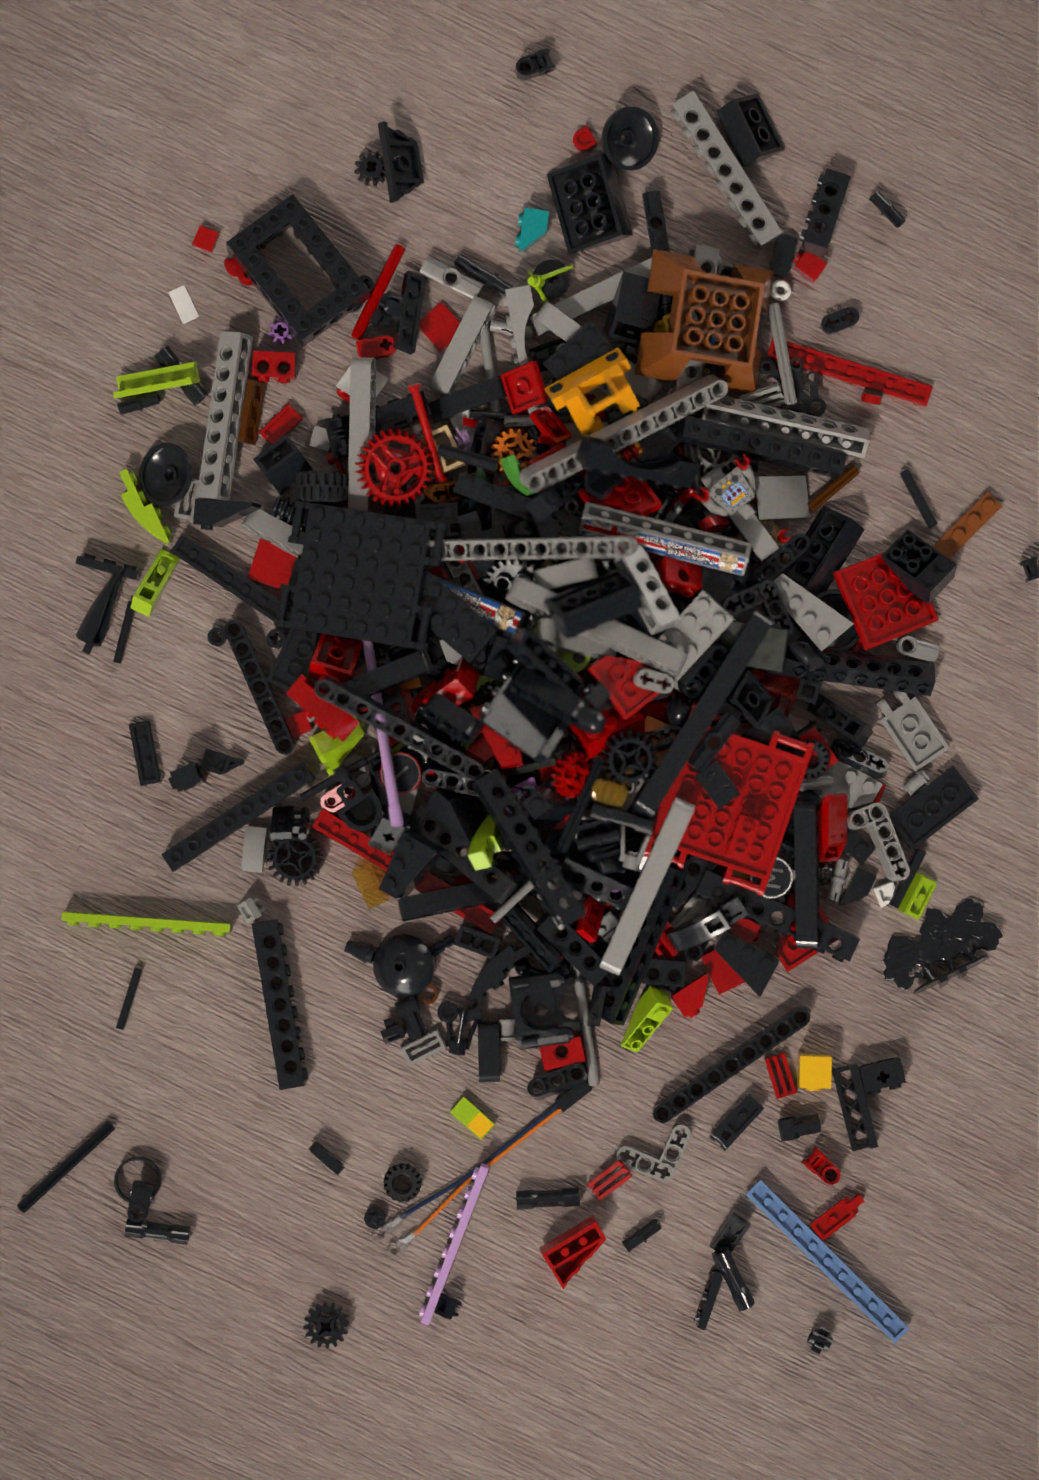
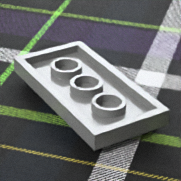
M705 590L679 616L680 620L672 628L667 629L658 639V641L676 648L687 655L680 676H672L676 681L688 671L735 619Z

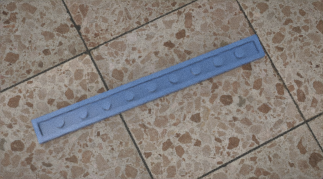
M761 1179L745 1193L894 1343L910 1329Z

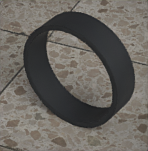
M132 1157L118 1167L114 1176V1186L116 1192L124 1201L129 1203L130 1198L126 1197L120 1190L118 1175L123 1165L134 1160L147 1162L154 1168L158 1177V1185L153 1197L158 1193L162 1182L161 1172L158 1166L148 1158Z

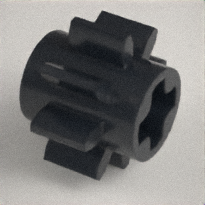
M820 1326L819 1330L812 1329L807 1339V1343L811 1344L809 1347L811 1351L820 1354L821 1350L825 1352L829 1350L833 1338L829 1336L830 1330Z

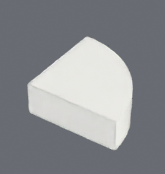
M893 881L873 888L880 908L886 906L893 897L895 890Z

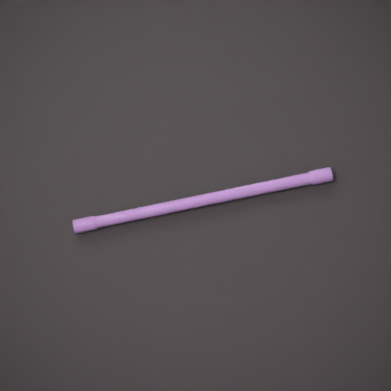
M362 640L368 672L377 668L373 642ZM381 693L371 696L372 699L383 704ZM379 713L376 715L379 721L386 720L384 714ZM377 729L389 804L391 827H399L404 825L401 806L399 805L388 734Z

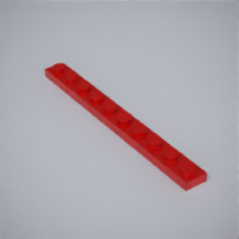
M322 809L312 826L313 828L384 871H387L394 851L389 855L368 845L370 840L368 835L349 828L343 820ZM427 872L423 877L424 879L415 889L421 893H426L452 886ZM484 905L453 911L491 935L501 921L500 919L494 923L490 916L495 912Z

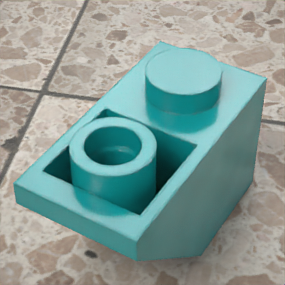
M524 208V214H519L518 226H522L521 234L516 235L515 246L519 247V253H524L546 236L549 211Z

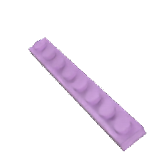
M481 1163L480 1168L475 1167L471 1179L475 1181L473 1186H468L464 1195V1198L467 1199L465 1207L460 1206L456 1216L460 1220L457 1227L453 1226L449 1234V1238H452L450 1246L445 1245L441 1257L445 1259L442 1266L438 1265L434 1273V1277L437 1280L435 1285L430 1284L426 1294L430 1298L427 1305H422L418 1315L422 1317L421 1323L429 1326L489 1170V1165Z

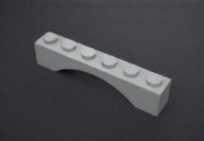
M530 285L504 289L505 294H501L503 306H508L509 315H505L507 327H512L513 336H509L511 348H516L517 356L513 357L515 368L529 363L525 351L524 336L525 326L534 306ZM542 403L528 409V414L546 405Z

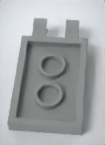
M894 691L893 693L902 705L892 711L885 699L876 703L884 715L880 721L913 771L916 772L950 748L916 696L909 699L905 692Z

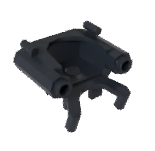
M559 970L551 973L542 972L509 977L514 1023L520 1050L570 1043V1040L574 1039L573 1030H582V1023L566 1017L560 1007L562 994L576 983L574 977H565L564 972L560 973ZM538 1003H544L548 1008L547 1013L543 1016L535 1012V1006Z

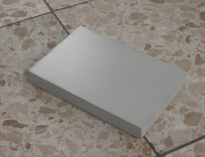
M767 476L755 478L759 520L810 517L807 505L806 476Z

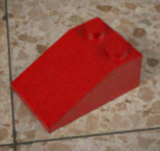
M321 634L310 663L308 676L319 679L322 675H330L343 683L351 680L363 648L362 640Z

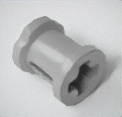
M498 1019L501 1024L499 1041L517 1040L514 1019Z

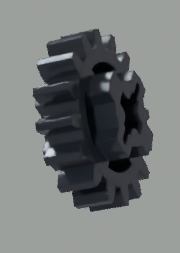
M324 1302L323 1307L316 1304L315 1311L313 1309L308 1311L311 1317L305 1316L304 1320L308 1324H305L303 1329L309 1330L305 1336H312L310 1343L312 1344L317 1341L318 1348L325 1344L326 1349H329L330 1343L336 1347L338 1345L337 1340L344 1341L342 1334H348V1330L344 1328L349 1326V1322L344 1321L348 1315L347 1313L341 1314L342 1307L335 1309V1303H332L331 1307H328L327 1302ZM321 1312H331V1314L322 1315ZM332 1319L330 1324L331 1329L327 1327L321 1331L323 1322L327 1323ZM337 1319L340 1321V1331L335 1325ZM313 1320L317 1324V1330L315 1332L312 1326ZM324 1335H330L332 1338L324 1339L321 1337Z

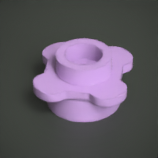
M456 428L455 443L458 448L462 447L463 450H467L466 447L471 445L470 437L465 429L459 431Z

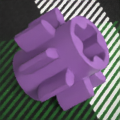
M277 318L275 325L269 324L273 330L268 332V335L275 336L273 339L274 343L280 340L285 345L287 338L293 339L289 335L291 331L279 318ZM279 327H282L284 330H287L283 332L284 336H280L278 333H276L279 331Z

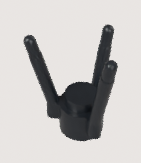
M465 1010L461 1012L458 1035L453 1036V1039L451 1023H446V1046L449 1047V1053L465 1055L466 1050H469L470 1042L479 1022V1019L474 1021L465 1041L466 1038L462 1037Z

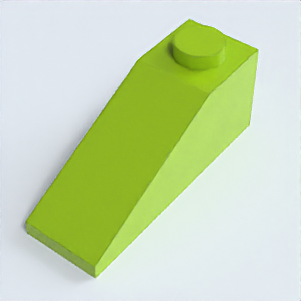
M163 549L159 551L133 595L131 609L150 617L180 560L179 557Z

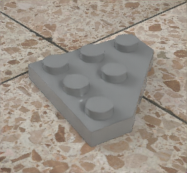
M838 761L817 776H832L834 780L833 788L816 789L813 791L821 799L828 794L845 793L847 794V809L872 803L883 784L863 772Z

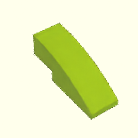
M490 815L487 816L478 828L469 847L468 857L475 870L491 867L493 853L502 850V834Z

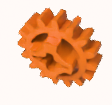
M509 429L507 433L503 431L500 433V437L494 439L497 444L491 446V449L495 450L491 457H496L498 460V464L501 465L500 471L504 470L500 461L503 457L514 455L515 459L524 460L520 464V471L527 467L526 457L536 456L532 452L537 448L531 447L534 440H527L528 433L521 435L520 429L515 431V433L513 429ZM507 439H511L509 444H503Z

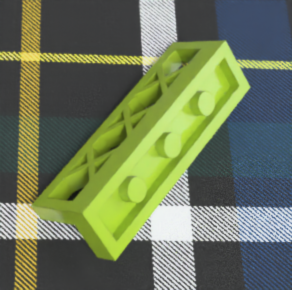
M197 362L116 376L119 391L113 392V396L115 399L200 382Z

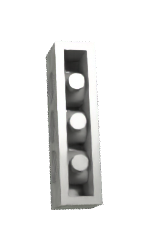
M639 545L636 552L632 555L616 557L613 560L617 569L620 568L639 585L643 607L638 610L651 635L672 628L680 620L678 610L669 598L668 591L664 588L659 574L654 569L649 555L643 546Z

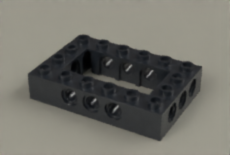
M294 194L226 242L227 252L303 347L370 298L368 287ZM291 226L293 227L295 238L303 243L307 248V253L315 258L322 272L325 271L333 281V286L336 288L334 292L308 311H306L259 252V249L266 248V244L277 236L281 237L283 232Z

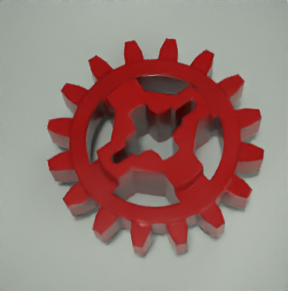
M569 751V754H563L562 760L557 759L558 766L553 767L556 772L551 775V777L555 778V781L552 783L553 786H556L555 791L566 797L575 798L576 794L579 795L590 772L589 768L592 766L591 763H588L589 758L582 753Z

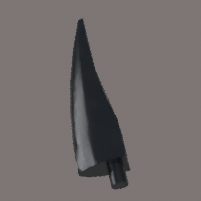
M124 567L111 578L100 592L76 633V637L85 643L82 652L86 654L91 653L93 646L101 647L106 636L116 595L126 569Z

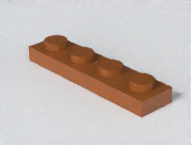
M986 492L932 547L950 559L1002 505L989 492Z

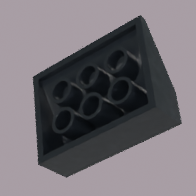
M598 154L546 174L569 255L633 236L615 167L609 162L605 154Z

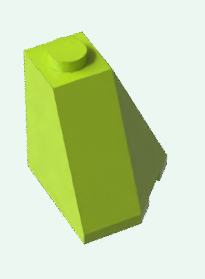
M355 716L353 717L360 723L344 742L338 737L332 739L324 731L309 738L319 759L325 765L329 776L335 774L333 770L342 765L365 736L364 730L366 725Z

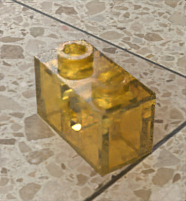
M371 862L351 871L368 909L389 900L386 893L379 890L381 882Z

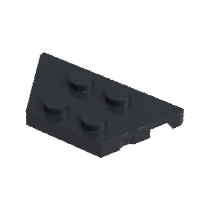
M386 121L378 123L389 200L390 203H394L413 191L414 188L423 184L424 179L418 142L411 137H407L398 129L394 131L388 127Z

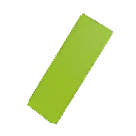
M916 873L899 908L896 909L920 920L937 882Z

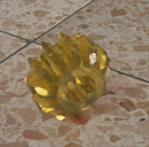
M596 779L591 790V797L594 800L619 807L624 805L628 795V789L625 785L622 786L604 779Z

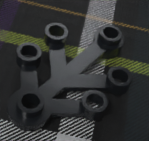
M798 357L793 358L790 361V366L793 369L796 398H799L805 404H782L780 408L788 406L790 411L807 412L808 415L819 417L826 410V403L819 397L817 381L819 380V374L816 371H810L806 375V380L810 383L809 396L803 391L801 370L803 361ZM771 358L761 360L760 372L764 375H771L781 383L780 373L776 369L775 361ZM798 360L800 362V367L795 368L793 366V361ZM765 363L770 364L771 369L769 371L764 370L763 365ZM810 374L816 375L815 381L809 379ZM817 403L819 410L814 411L811 407L812 404Z

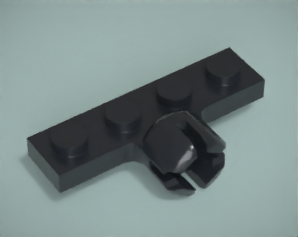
M407 271L404 273L401 295L387 291L379 301V305L384 308L378 306V311L381 315L389 317L396 322L393 348L411 355L416 349L426 278Z

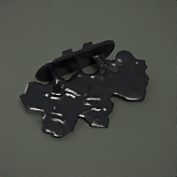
M967 899L957 905L952 918H947L942 910L927 909L925 913L926 922L922 923L919 931L922 935V939L919 942L907 936H892L890 938L888 950L883 959L886 965V969L883 972L885 975L884 979L894 981L898 988L902 990L909 989L913 985L915 978L926 979L927 982L916 988L914 994L923 992L936 985H939L941 988L948 984L950 978L957 975L960 979L967 975L969 969L989 959L988 955L975 959L976 950H996L999 939L1002 938L1003 934L996 923L981 921L983 905L975 902L973 899ZM969 943L973 945V949L971 950L968 947ZM959 954L969 958L970 962L954 968L952 962ZM938 961L945 962L949 972L934 978L930 973L933 964ZM927 962L929 963L928 969L925 967ZM914 965L921 966L925 973L922 971L918 973L912 967ZM909 972L914 973L915 976L910 977Z

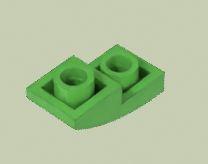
M512 455L500 459L505 474L515 489L522 496L533 494L534 492L525 487L519 480L520 464L515 459V456Z

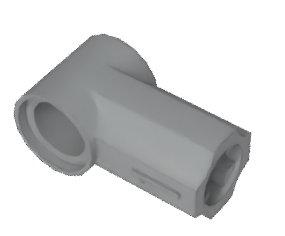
M911 636L902 637L895 644L896 651L902 656L913 657L933 664L938 657L939 646L917 640ZM904 640L909 641L911 644V649L908 652L902 648Z

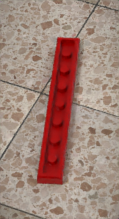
M772 337L766 358L777 361L774 339ZM786 341L789 360L791 361L796 357L800 358L803 361L801 369L816 371L818 374L924 407L928 404L933 387L931 385ZM794 360L793 366L800 367V362Z

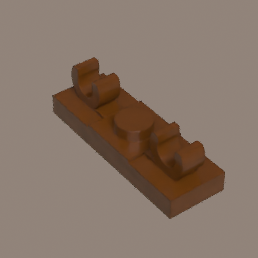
M248 379L240 419L238 442L256 446L266 386L264 383Z

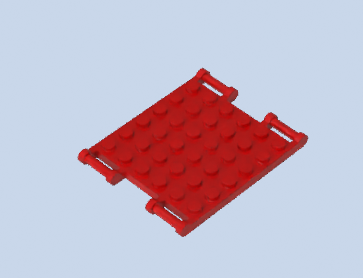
M693 703V706H692L691 711H690V715H691V713L693 712L694 708L696 707V705H697L696 703ZM717 713L713 721L718 722L723 715ZM709 726L689 759L714 727ZM776 730L773 732L769 746L732 734L709 765L717 761L741 793V796L731 800L720 810L695 778L700 772L687 761L657 809L655 830L650 835L651 837L643 856H649L652 844L656 841L673 801L677 797L695 805V809L676 849L681 851L680 856L674 855L670 863L682 869L688 853L726 866L727 870L722 883L727 885L731 883L757 892V895L763 897L815 743H805L781 735ZM713 736L709 738L708 745L711 748H717L720 745V739ZM778 742L805 751L804 756L800 757L776 749V744ZM740 813L761 821L747 862L726 855ZM735 869L761 878V882L757 884L732 875L733 870Z

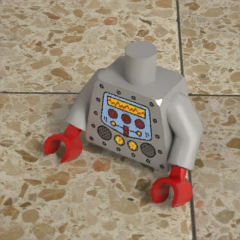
M742 454L744 461L739 463L737 458L734 459L738 466L709 490L699 487L702 490V495L693 494L710 512L732 517L739 511L745 520H748L756 513L749 505V502L755 497V476L749 465L750 461L745 454Z

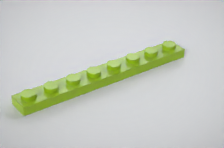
M66 911L62 912L61 921H67V925L79 926V922H88L89 927H100V923L109 924L108 928L121 929V925H130L129 929L142 930V926L151 927L150 931L163 932V928H172L171 932L184 933V929L193 930L192 934L205 935V931H214L213 935L226 936V932L230 933L232 929V923Z

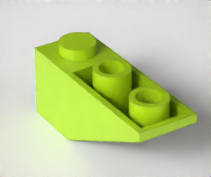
M652 986L647 989L638 1000L620 1044L621 1047L638 1053L674 1009L667 992Z

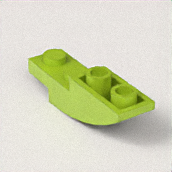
M128 469L120 471L119 473L127 489V492L120 494L130 513L150 534L167 545L171 544L169 538L173 536L169 527L163 526L161 519L164 517L159 506L155 508L152 503L145 506L147 499L143 491L139 492L136 484L139 482L135 473H130Z

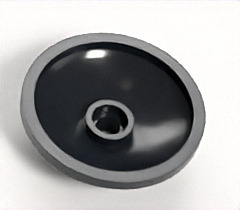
M620 108L610 115L603 127L602 148L609 162L615 167L628 171L640 169L652 160L657 151L659 143L657 125L652 116L641 108Z
M161 443L151 448L143 458L139 471L140 487L145 497L150 502L160 506H170L179 502L188 492L192 482L193 469L191 460L186 451L176 444Z
M830 589L815 596L853 623L840 590ZM854 623L826 648L845 651L855 645L860 638Z
M409 934L392 936L381 943L374 955L373 971L379 985L391 995L398 997L417 995L430 984L435 970L433 954L427 944L416 936ZM398 963H401L403 966L401 971L397 968Z

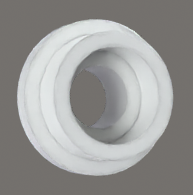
M777 280L772 284L771 296L775 300L784 301L790 296L791 287L788 282ZM778 287H782L784 289L783 294L777 293Z

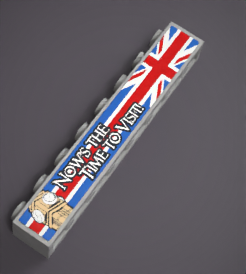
M586 502L578 533L584 536H632L636 539L638 546L642 545L647 552L744 576L752 545L751 543Z

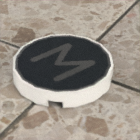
M776 857L763 895L766 898L782 896L791 886L792 871L789 864L783 858ZM750 875L751 882L760 884L761 878Z

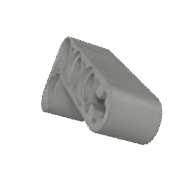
M542 618L538 621L536 635L553 651L599 659L603 656L616 657L617 655L616 650L581 634L577 637L566 639L557 630L552 619Z
M873 803L847 813L848 829L868 828L886 877L893 882L905 880L909 876L910 869L885 805ZM873 807L878 811L877 818L872 815ZM854 815L859 817L860 822L858 825H855L853 822ZM881 827L884 828L886 832L884 838L881 837L879 834V829ZM888 847L893 850L892 857H889L887 854ZM899 869L900 872L896 875L895 871Z

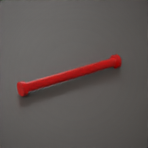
M420 383L411 384L407 387L412 393L429 454H431L430 458L436 475L435 483H442L448 479L447 476H444L419 390L421 386Z

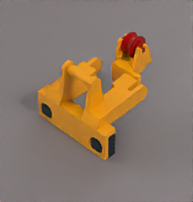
M618 347L544 388L548 398L557 410L564 406L567 407L582 437L583 435L588 436L587 433L591 435L605 428L597 415L595 416V413L616 402L622 414L630 410L634 413L637 411L636 408L640 406L624 375L625 372L631 370V367ZM606 382L612 395L590 406L583 395ZM636 441L617 451L616 455L627 461H630L632 458L639 460L637 456L643 453Z

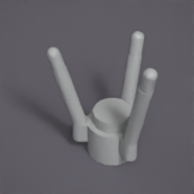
M620 826L621 854L619 861H623L622 867L639 871L641 859L650 840V835L645 834L638 853L628 851L626 855L625 826Z

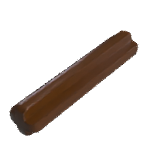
M854 465L850 466L841 476L837 477L807 503L810 510L816 511L860 473L857 467Z

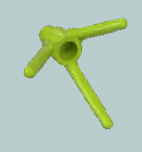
M573 265L562 267L544 275H533L530 270H527L529 276L527 283L531 287H535L544 303L546 301L549 303L542 291L545 280L572 269Z

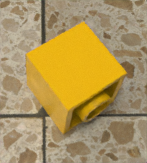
M797 1054V1086L809 1091L831 1089L832 1057L829 1054Z

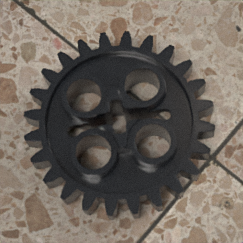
M500 559L499 564L495 562L492 568H489L487 571L488 575L485 576V583L482 586L483 589H486L483 595L526 612V609L508 602L506 596L514 578H521L520 575L526 576L528 578L527 581L537 585L534 571L540 570L542 567L536 569V562L528 564V559H525L524 562L521 559H516L515 561L507 559V562L505 559ZM500 578L506 579L508 583H503ZM527 612L528 614H531L529 617L530 620H533L534 616L537 615L533 612Z

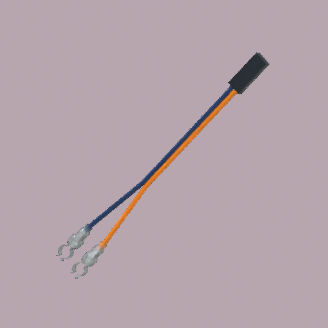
M585 1082L568 1090L555 1101L553 1107L481 1163L489 1165V1167L557 1113L565 1112L592 1090L591 1087ZM474 1169L458 1181L384 1223L383 1229L386 1230L385 1233H392L404 1221L407 1215L461 1184L418 1229L410 1231L407 1235L401 1236L396 1241V1245L399 1247L398 1250L406 1249L431 1220L473 1180L471 1177Z

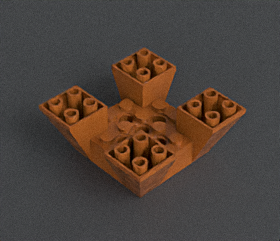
M653 249L647 291L673 296L668 333H641L635 375L676 382L689 360L718 365L717 377L727 383L728 391L745 394L757 390L762 354L755 346L760 312L768 313L769 310L768 306L770 304L774 271L733 264L732 277L730 278L704 273L694 256ZM715 294L720 296V304L715 301ZM692 311L696 312L698 316L697 321L691 318ZM712 315L717 317V325L713 324L711 320ZM733 318L738 322L737 328L732 326ZM709 336L714 338L715 343L713 346L708 342Z

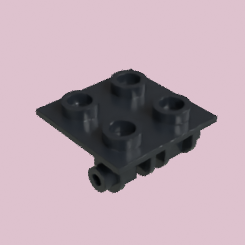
M334 414L332 418L324 419L333 459L349 457L350 415L340 416V414Z

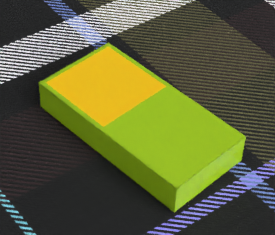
M464 1096L450 1111L454 1117L480 1140L495 1125L493 1121Z

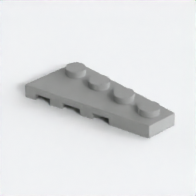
M781 574L773 581L778 587L787 612L821 651L853 625L851 621L786 575Z

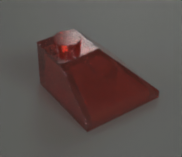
M777 674L759 679V682L775 698L768 713L779 707L784 715L788 717L801 679Z

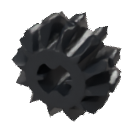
M367 151V158L360 154L359 157L362 162L355 161V165L359 168L355 169L354 172L357 175L361 174L358 177L359 182L366 179L365 186H369L370 181H373V186L376 187V180H379L381 183L385 182L382 175L386 176L383 156L379 158L378 151L375 152L374 156H371V152ZM369 165H372V167L376 165V171L374 173H372V170L371 172H368Z

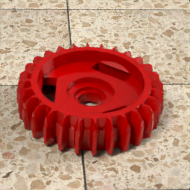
M387 429V435L381 430L379 431L380 437L376 434L372 435L373 442L368 439L365 441L368 447H360L364 454H357L362 459L361 462H355V465L361 466V469L356 470L355 473L362 475L357 481H364L365 483L360 488H368L369 490L366 492V495L374 494L372 500L377 501L380 498L381 505H384L386 500L387 505L390 507L393 506L394 501L396 506H401V500L405 505H408V498L415 501L416 497L414 494L422 496L423 494L419 489L428 488L424 481H431L429 477H426L427 473H433L432 470L427 469V466L432 465L433 462L426 460L431 454H424L428 447H420L419 445L422 443V440L414 441L416 435L411 434L408 437L409 432L407 430L402 435L401 429H396L395 434H393L392 429ZM393 440L409 445V451L406 452L389 447L390 441ZM395 461L401 466L397 474H393L390 471V464ZM369 463H374L379 483L373 484L369 474ZM415 474L417 476L416 481L406 492H403L400 488Z

